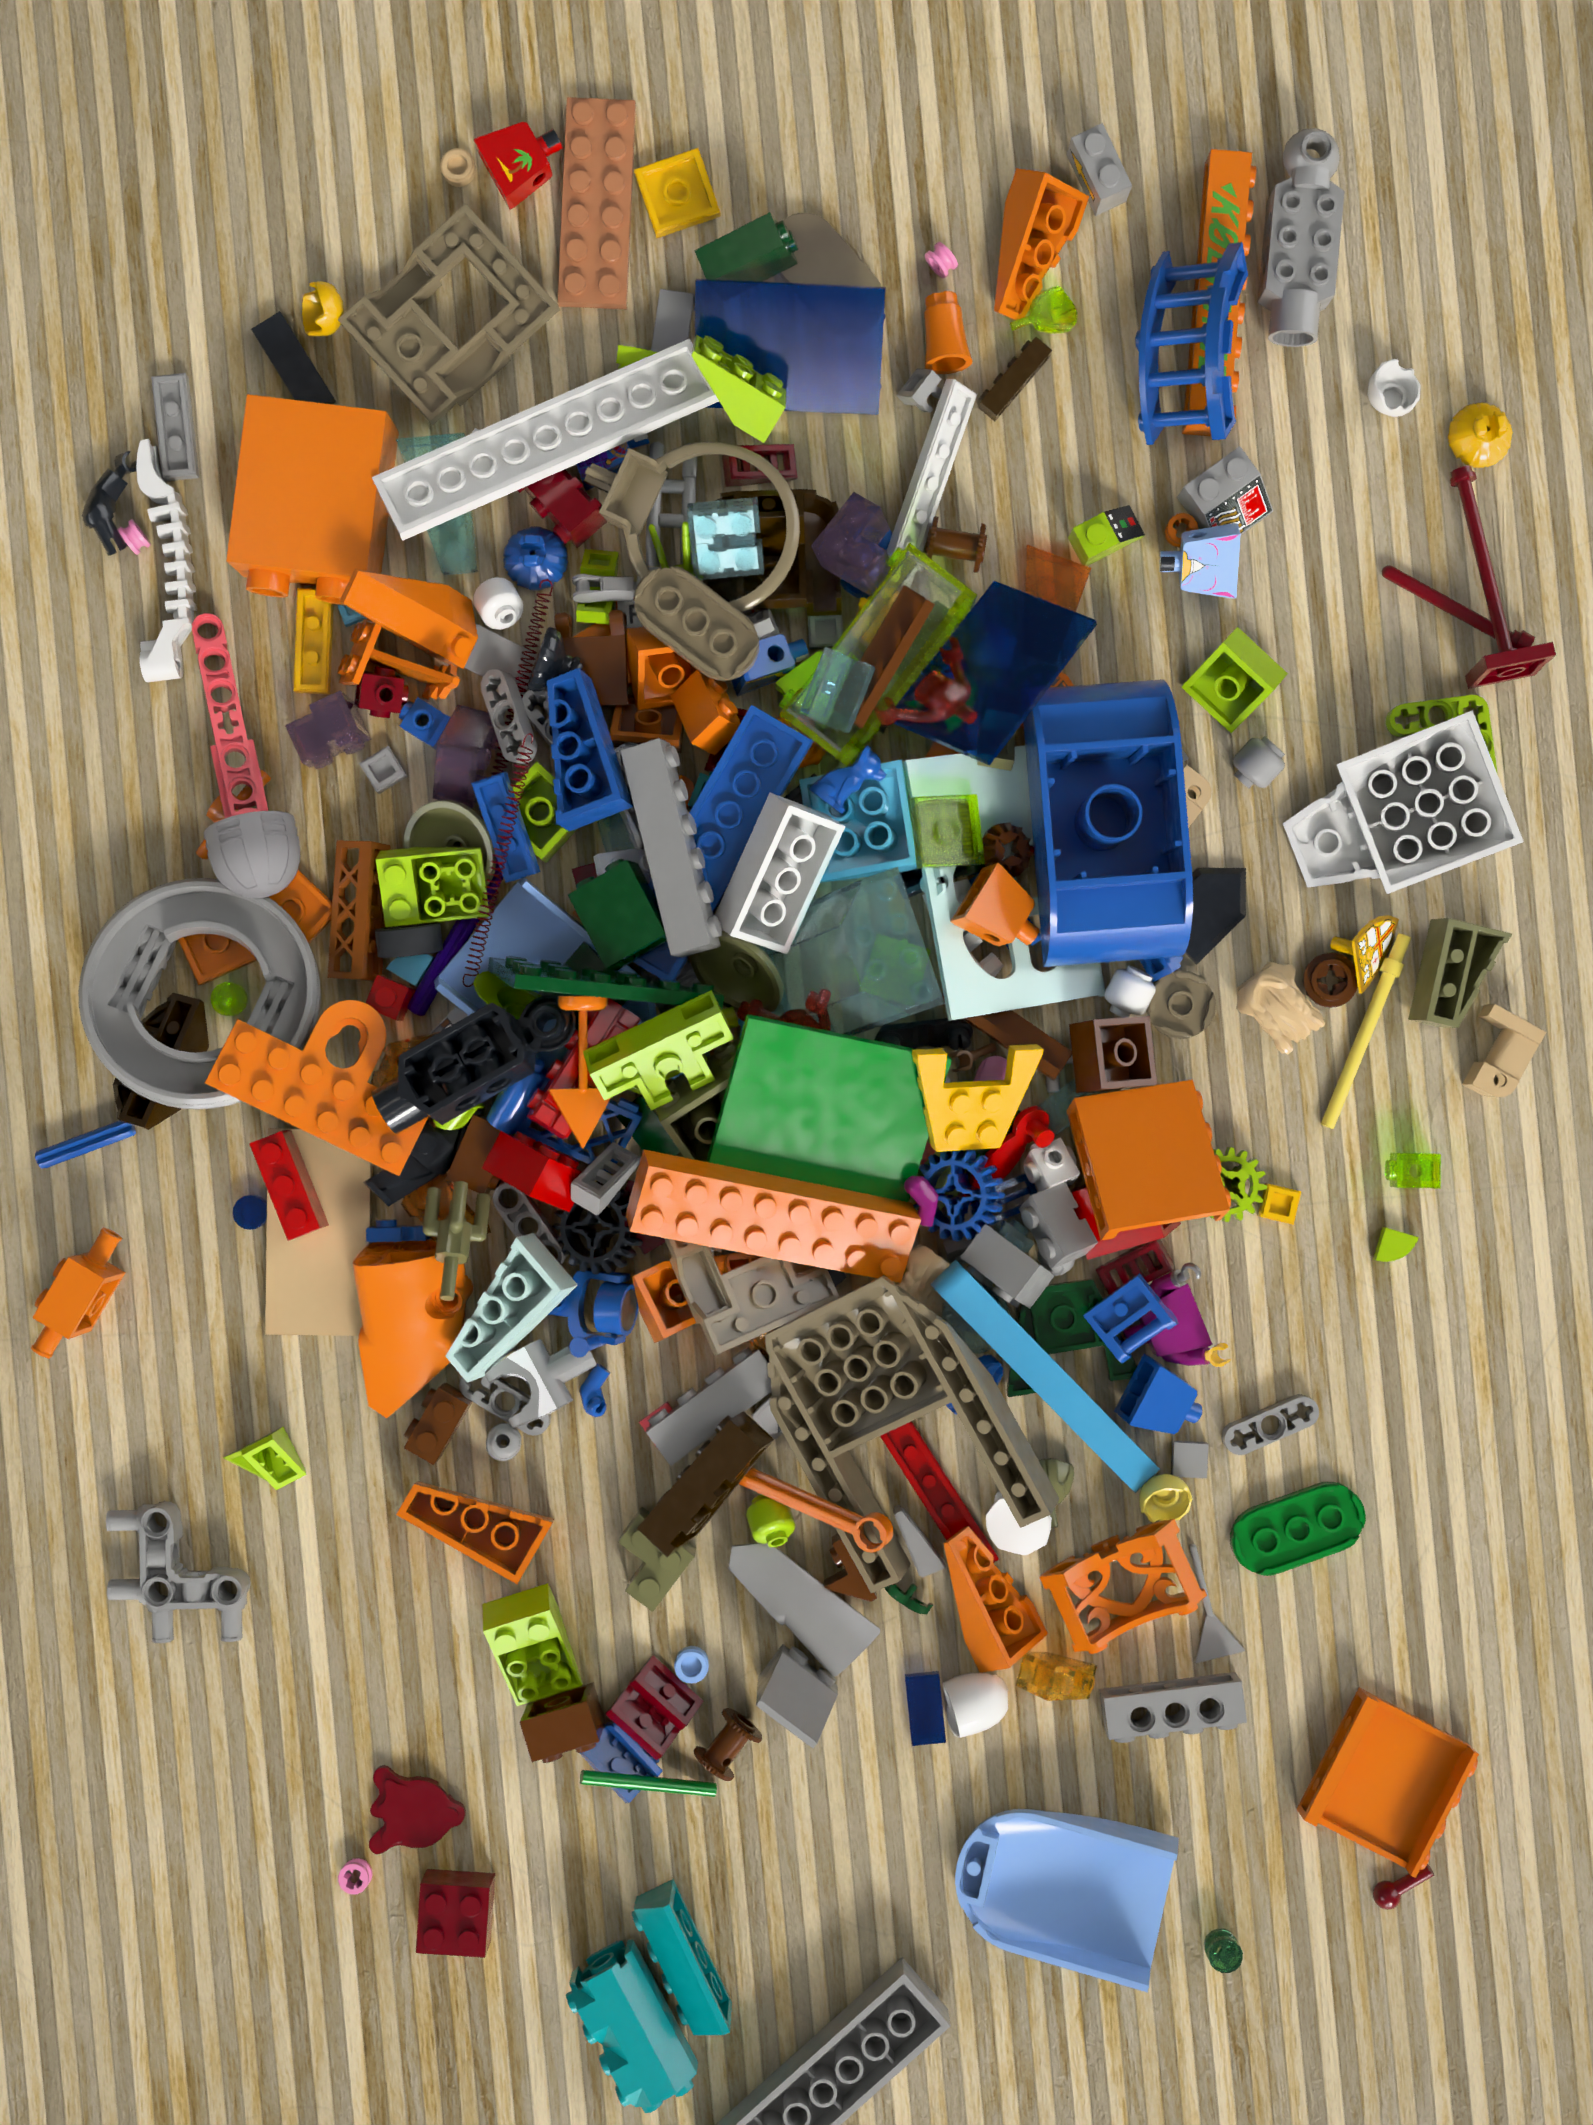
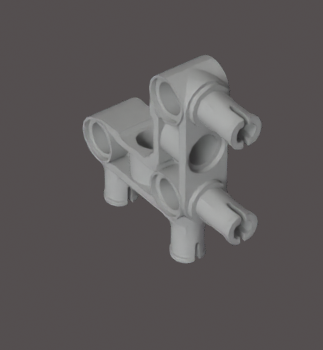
M162 1501L158 1504H143L138 1510H110L107 1512V1531L137 1530L139 1533L140 1578L109 1580L107 1585L108 1600H139L140 1603L146 1605L148 1611L152 1612L153 1643H167L174 1640L173 1610L217 1608V1610L221 1611V1641L234 1642L243 1638L242 1609L247 1604V1592L251 1584L250 1578L245 1571L238 1568L213 1567L210 1571H188L187 1568H183V1564L180 1563L179 1539L183 1537L181 1513L177 1505L169 1501ZM156 1512L165 1515L167 1519L166 1527H161L156 1523ZM225 1580H230L236 1584L237 1594L227 1592L224 1586ZM157 1581L163 1582L168 1587V1596L161 1595L157 1591Z

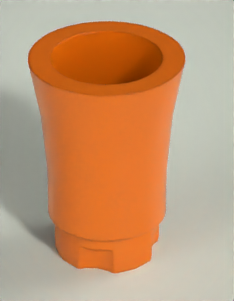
M944 291L928 295L925 298L926 309L924 312L926 329L925 369L933 370L936 374H951L968 368L973 360L966 340L962 309L959 306L957 294L952 291Z

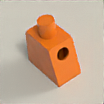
M999 863L982 868L950 921L954 925L995 946L1012 943L1015 938L1025 945H1030L1040 931L1038 927L1027 920L1035 906L1034 899Z

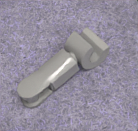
M649 567L650 571L658 569V567ZM578 574L572 578V582L576 586L573 600L578 603L633 601L636 587L641 579L638 576L637 582H633V576ZM590 587H600V590H590Z

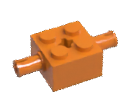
M102 1228L89 1252L70 1256L67 1259L63 1258L58 1263L53 1272L54 1282L49 1289L46 1288L41 1292L35 1302V1307L38 1309L32 1318L45 1325L36 1342L31 1347L32 1351L36 1354L50 1359L63 1336L71 1339L92 1330L126 1273L108 1262L119 1241L122 1240L119 1234L110 1229Z

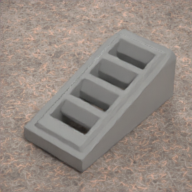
M612 1142L571 1182V1200L593 1214L599 1215L640 1164L641 1157ZM613 1158L614 1160L623 1164V1166L620 1167L617 1164L611 1162L610 1160ZM603 1169H605L606 1171H608V1172H610V1173H612V1174H614V1175L612 1176V1175L606 1173L605 1171H603ZM595 1180H597L598 1182H600V1183H602V1184H604V1185L602 1186V1185L598 1184L597 1182H595Z
M900 1504L894 1506V1516L918 1575L923 1578L944 1569L946 1566L942 1556Z

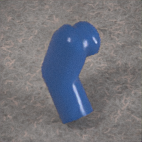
M597 1363V1366L592 1369L579 1389L583 1408L586 1413L593 1417H600L606 1411L607 1406L601 1386L610 1375L609 1370Z

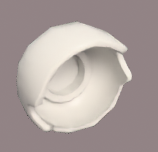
M1392 359L1380 364L1369 380L1367 392L1371 405L1380 413L1391 417L1403 416L1409 413L1420 399L1421 385L1414 375V369H1405L1399 366L1398 359Z

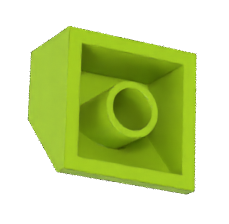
M1237 627L1181 688L1224 728L1232 733L1275 690L1288 673Z

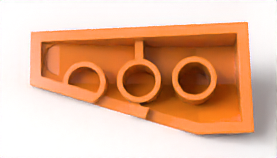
M1016 168L1004 207L994 306L995 312L1016 322L1023 321L1043 288L1042 280L1050 267L1055 268L1061 258L1058 254L1067 240L1072 241L1076 235L1089 199L1088 195L1046 172Z
M354 569L339 601L435 659L447 664H453L464 669L478 639L472 600L446 584Z
M737 1252L713 1257L722 1275L755 1261L762 1256ZM663 1261L632 1276L639 1311L654 1343L696 1323L670 1261Z

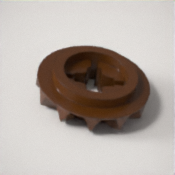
M1011 822L1000 823L992 826L985 832L981 840L980 853L986 867L999 863L1013 878L1021 875L1024 870L1030 867V857L1034 852L1030 850L1029 843L1031 838L1026 837L1022 832L1023 827L1011 825ZM1013 841L1011 851L1014 853V856L1010 855L1003 859L1005 849L1002 844L1005 845Z
M1324 953L1316 956L1305 967L1302 982L1306 995L1315 1004L1328 1008L1339 1007L1346 1004L1355 995L1358 988L1354 964L1347 957L1338 953ZM1329 965L1333 977L1344 979V982L1332 985V990H1328L1327 984L1317 982V979L1327 976Z

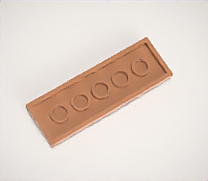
M567 97L558 281L559 307L627 310L636 124L635 100Z

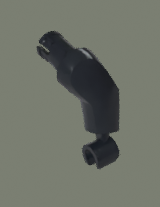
M130 451L116 456L114 460L115 471L107 469L91 489L82 512L85 526H88L89 529H94L108 556L117 553L110 541L111 538L114 539L120 551L128 547L118 532L112 518L114 517L113 513L116 512V501L128 484L122 478L125 474L137 471V460L131 464L130 468L125 463V459Z

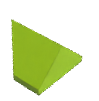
M284 1427L223 1457L231 1463L268 1481L275 1490L307 1475L306 1469Z

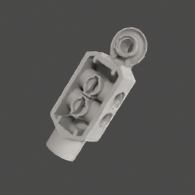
M1317 128L1303 129L1294 134L1286 143L1283 152V162L1290 178L1275 185L1266 205L1257 303L1271 311L1269 341L1287 347L1307 346L1317 341L1320 311L1326 309L1336 290L1345 191L1330 181L1339 165V147L1330 134ZM1313 149L1317 151L1320 158L1311 157L1306 150Z

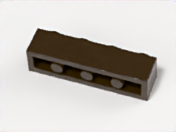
M1035 337L1032 342L1028 340L1021 348V355L1018 358L1014 356L1008 363L1007 367L1009 369L1004 375L1000 373L993 381L995 385L990 391L986 389L980 396L979 409L994 422L1050 358L1052 349L1039 338Z

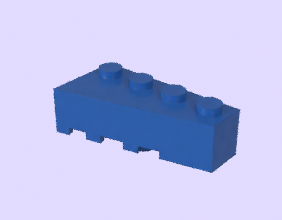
M580 668L547 680L549 722L552 727L553 736L551 753L555 765V779H553L554 794L557 796L556 824L570 832L632 808L633 804L592 679Z

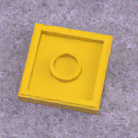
M699 148L634 169V175L656 239L721 217Z

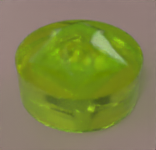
M234 982L220 983L211 993L212 1007L223 1016L239 1015L244 1011L248 1003L245 989Z

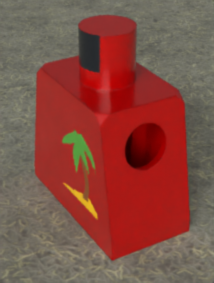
M520 122L474 139L478 154L509 210L515 208L551 179L553 174L547 157L563 149L554 129L536 138L527 122Z

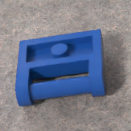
M1140 1273L1083 1315L1121 1363L1131 1358L1133 1351L1165 1328L1170 1330L1178 1324L1174 1313L1164 1305ZM1150 1310L1156 1315L1157 1318L1122 1342L1116 1336Z

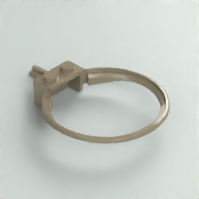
M697 442L680 446L657 459H652L629 448L617 474L594 463L591 464L590 468L586 469L584 482L608 493L599 513L608 523L623 529L630 561L640 579L649 573L650 570L643 558L638 536L666 480L668 472L665 469L667 467L671 469L688 459L710 454L737 457L761 470L778 491L786 515V539L776 567L769 577L755 590L729 603L741 613L758 605L779 587L793 564L800 536V520L796 500L781 473L769 461L751 450L727 443Z

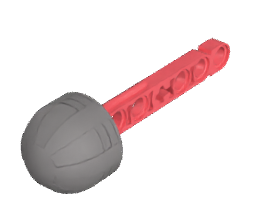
M204 613L194 619L192 635L196 654H198V664L215 745L210 746L225 816V819L213 823L204 831L208 858L217 879L225 888L243 897L265 898L285 889L292 882L298 871L300 841L297 836L296 822L294 816L289 813L268 810L254 740L247 739L230 654L227 651L224 626L216 615ZM206 623L212 624L218 629V633L213 638H203L198 633L199 627ZM217 655L224 660L225 664L220 670L212 671L205 666V660L209 656ZM224 687L228 689L232 694L230 700L225 703L216 702L211 696L216 688ZM228 711L231 725L236 726L233 728L232 734H226L225 729H219L224 726L222 713ZM231 752H239L246 760L241 767L233 768L226 764V756ZM239 784H245L251 788L253 793L247 800H238L232 795L233 788Z

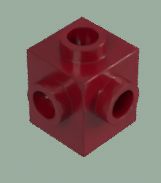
M375 666L374 672L364 671L359 685H356L354 705L360 709L370 710V716L390 718L391 712L401 713V705L407 703L408 685H404V678L395 675L396 669ZM385 688V694L379 696L380 691Z

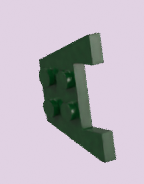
M1092 1278L1048 1285L1030 1309L1021 1304L1018 1324L1048 1355L1104 1346L1110 1381L1130 1379L1137 1368L1133 1357L1124 1363L1119 1362L1083 1315L1086 1311L1103 1300ZM1120 1333L1116 1335L1119 1340L1125 1341ZM1010 1367L1006 1389L1007 1396L1015 1397L1036 1393Z

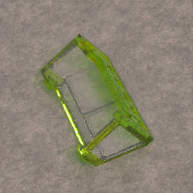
M911 543L904 550L900 547L895 550L887 562L891 569L883 582L803 687L797 692L790 689L779 704L783 709L779 714L780 717L799 733L813 740L815 746L843 768L852 766L859 753L868 745L972 609L977 598L976 593ZM906 585L934 602L935 606L861 729L854 725L851 719L832 708L902 587Z

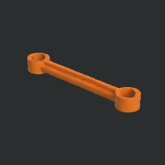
M753 1467L739 1483V1485L852 1534L855 1543L863 1551L877 1552L886 1546L893 1537L892 1523L885 1515L878 1512L869 1513L866 1516L859 1515ZM866 1521L874 1522L873 1526L880 1533L881 1543H873L867 1539L863 1530Z

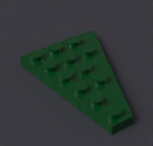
M506 956V959L489 957L488 971L514 989L681 1005L712 990L719 1006L723 1009L724 995L713 991L714 986L709 984L693 983L692 987L680 986V982L659 979V982L646 981V978L637 977V974L616 971V976L603 973V970L594 968H582V971L569 969L568 966L561 965V962L540 960V964L527 962V959L521 957Z

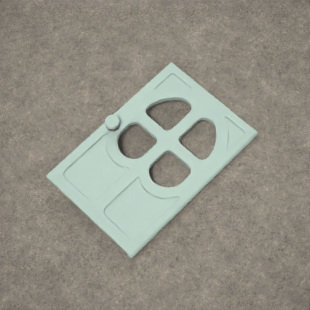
M1025 746L1015 747V761L1011 771L977 765V751L903 761L912 818V810L915 803L931 800L967 801L974 853L981 855V840L989 828L996 824L1011 822V825L1016 827H1023L1022 832L1026 837L1031 838L1029 844L1033 846ZM1013 841L1005 845L1002 844L1005 849L1003 859L1010 855L1014 856V853L1011 851ZM920 863L923 875L920 881V888L927 898L948 1021L1092 996H1104L1105 986L1101 963L1053 966L1046 972H1040L1032 966L1028 945H1025L1017 938L1008 944L1012 963L1010 975L1004 979H999L985 972L974 961L964 943V929L950 922L960 906L953 883V874L958 864L925 865ZM940 877L944 878L945 883L941 882ZM1038 897L1033 898L1035 906L1029 916L1039 915Z

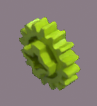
M1227 1147L1225 1155L1222 1154L1220 1149H1213L1214 1155H1218L1221 1163L1232 1161L1239 1164V1166H1235L1232 1170H1226L1222 1166L1220 1175L1225 1178L1234 1179L1231 1186L1234 1188L1233 1191L1235 1193L1231 1191L1229 1193L1232 1202L1236 1204V1206L1230 1207L1222 1221L1229 1222L1231 1214L1234 1215L1236 1220L1241 1221L1243 1220L1242 1211L1245 1210L1248 1213L1254 1214L1255 1209L1252 1203H1263L1264 1201L1257 1194L1259 1190L1267 1189V1185L1259 1183V1178L1266 1175L1265 1171H1255L1254 1168L1259 1161L1254 1158L1246 1161L1247 1151L1241 1150L1235 1156L1233 1147ZM1249 1178L1250 1188L1247 1194L1245 1192V1182Z

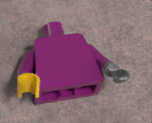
M1189 1262L1185 1263L1181 1270L1177 1269L1154 1279L1149 1286L1164 1305L1174 1313L1178 1324L1170 1330L1165 1328L1143 1345L1149 1343L1153 1354L1161 1357L1165 1362L1186 1366L1207 1365L1211 1363L1215 1367H1222L1229 1363L1231 1359L1223 1360L1217 1354L1218 1350L1228 1348L1226 1343H1219L1211 1349L1208 1348V1346L1213 1345L1189 1284L1186 1283V1280L1190 1278L1188 1268L1196 1273V1279L1201 1278L1200 1268L1196 1264ZM1152 1310L1139 1318L1141 1324L1123 1331L1125 1339L1157 1318Z

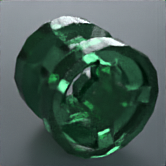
M1226 1929L1212 1930L1206 1936L1204 1950L1211 1966L1221 1973L1236 1971L1243 1960V1952L1236 1937Z

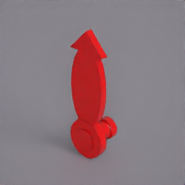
M1030 1106L1022 1110L1014 1120L1012 1133L1005 1136L1001 1147L992 1148L985 1154L988 1158L985 1168L992 1165L997 1167L996 1172L991 1175L993 1179L1002 1178L1003 1180L1011 1172L1024 1153L1027 1143L1033 1141L1040 1148H1045L1052 1143L1054 1133L1048 1127L1050 1122L1049 1115L1041 1107ZM972 1174L969 1180L970 1184L980 1188L978 1181ZM961 1192V1199L962 1197L970 1196L971 1194H962ZM974 1200V1201H972L970 1204L975 1203V1202H978V1201H981V1200Z

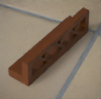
M906 585L902 587L832 709L851 719L857 727L863 728L935 606L934 602Z
M943 995L940 998V1004L946 1007ZM1012 1010L962 1018L1007 1050L1009 1045L1038 1044L1044 1050L1036 1070L1052 1081L1057 1078L1072 1056L1070 1049Z

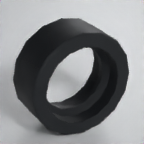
M439 922L384 927L375 930L377 954L380 958L415 956L443 950Z

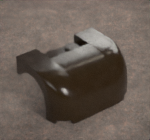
M791 489L796 500L800 520V536L796 556L788 574L779 587L764 601L751 609L807 608V616L842 615L839 509L837 503L817 495L816 490ZM777 490L720 493V499L706 506H720L721 510V507H726L727 509V505L753 503V511L756 513L755 528L757 546H759L760 553L759 568L753 569V567L743 568L746 570L734 571V567L724 568V572L717 570L707 571L711 572V574L702 573L703 583L727 602L737 600L760 586L772 573L781 557L786 539V515L783 502Z

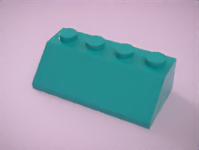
M674 1879L637 1896L634 1911H632L634 1924L639 1932L644 1930L649 1941L646 1944L648 1953L654 1963L659 1962L664 1972L661 1974L664 1987L668 1994L674 1993L678 2002L676 2009L684 2026L688 2024L693 2035H725L730 2033L732 2001Z

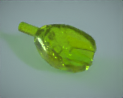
M1053 286L1040 292L1033 299L1029 308V316L1010 322V327L1014 331L1033 324L1035 330L1044 333H1066L1071 331L1076 325L1078 313L1075 305L1064 292V289L1060 286Z

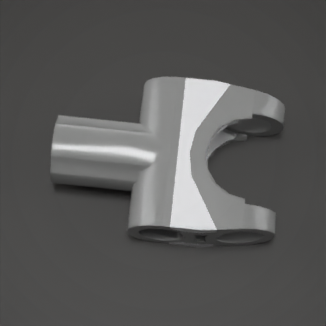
M539 1339L511 1353L486 1372L485 1376L489 1383L501 1377L513 1376L525 1380L529 1385L531 1396L527 1405L521 1409L520 1413L508 1419L512 1428L545 1417L573 1401L565 1383L597 1365L590 1351L584 1357L578 1358L571 1354L569 1346L549 1355L542 1340Z

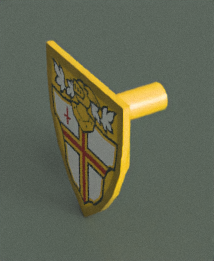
M1389 915L1378 916L1369 921L1352 941L1337 936L1333 937L1330 944L1332 950L1354 956L1359 993L1362 994L1379 972L1382 962L1387 957L1393 942L1399 919Z

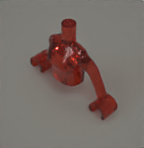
M951 637L949 639L952 650L947 651L942 647L939 648L945 664L950 665L954 679L948 678L939 670H936L926 676L915 690L916 700L926 706L929 711L897 709L892 698L886 697L884 701L888 709L880 711L877 707L874 708L878 721L881 724L890 725L897 719L934 723L946 720L954 714L968 724H972L976 720L977 712L965 704L969 699L971 686L965 677L960 663L963 659V652L957 638Z
M821 989L819 994L815 991H810L805 1007L817 1014L819 1022L805 1009L789 1010L778 1016L763 1008V1003L758 999H753L750 1004L747 1001H742L737 1016L744 1022L746 1015L749 1014L831 1031V1022L827 1009L831 992L827 989Z

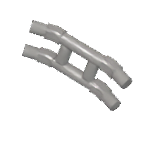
M660 442L651 443L649 457L657 459L663 456V444ZM697 457L683 462V480H665L647 518L646 527L647 566L660 565L648 529L650 524L655 526L659 539L660 527L681 528L680 564H683L682 523L684 521L689 523L691 564L694 565L695 530L693 529L692 516L696 502ZM661 493L682 494L681 514L661 513Z

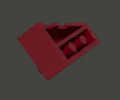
M566 469L517 490L519 493L525 490L533 500L529 504L542 519L548 516L554 522L555 526L552 530L565 545L570 541L576 548L580 547L607 523L606 519L599 513L602 504L595 497L591 499L582 489V483L576 477L573 478Z

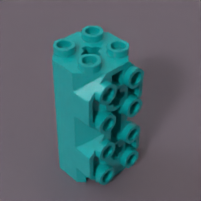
M622 1940L616 1941L593 1953L586 1959L589 1966L583 1972L578 1966L571 1974L569 1982L571 1991L566 1993L568 2005L573 2013H579L584 2023L582 2028L587 2041L591 2045L596 2042L602 2044L604 2053L599 2055V2061L604 2073L607 2076L612 2075L617 2085L615 2090L620 2103L624 2107L632 2104L634 2107H642L644 2113H651L659 2108L664 2100L673 2095L676 2097L683 2096L693 2088L694 2084L691 2079L697 2074L698 2060L634 1940H627L626 1946Z

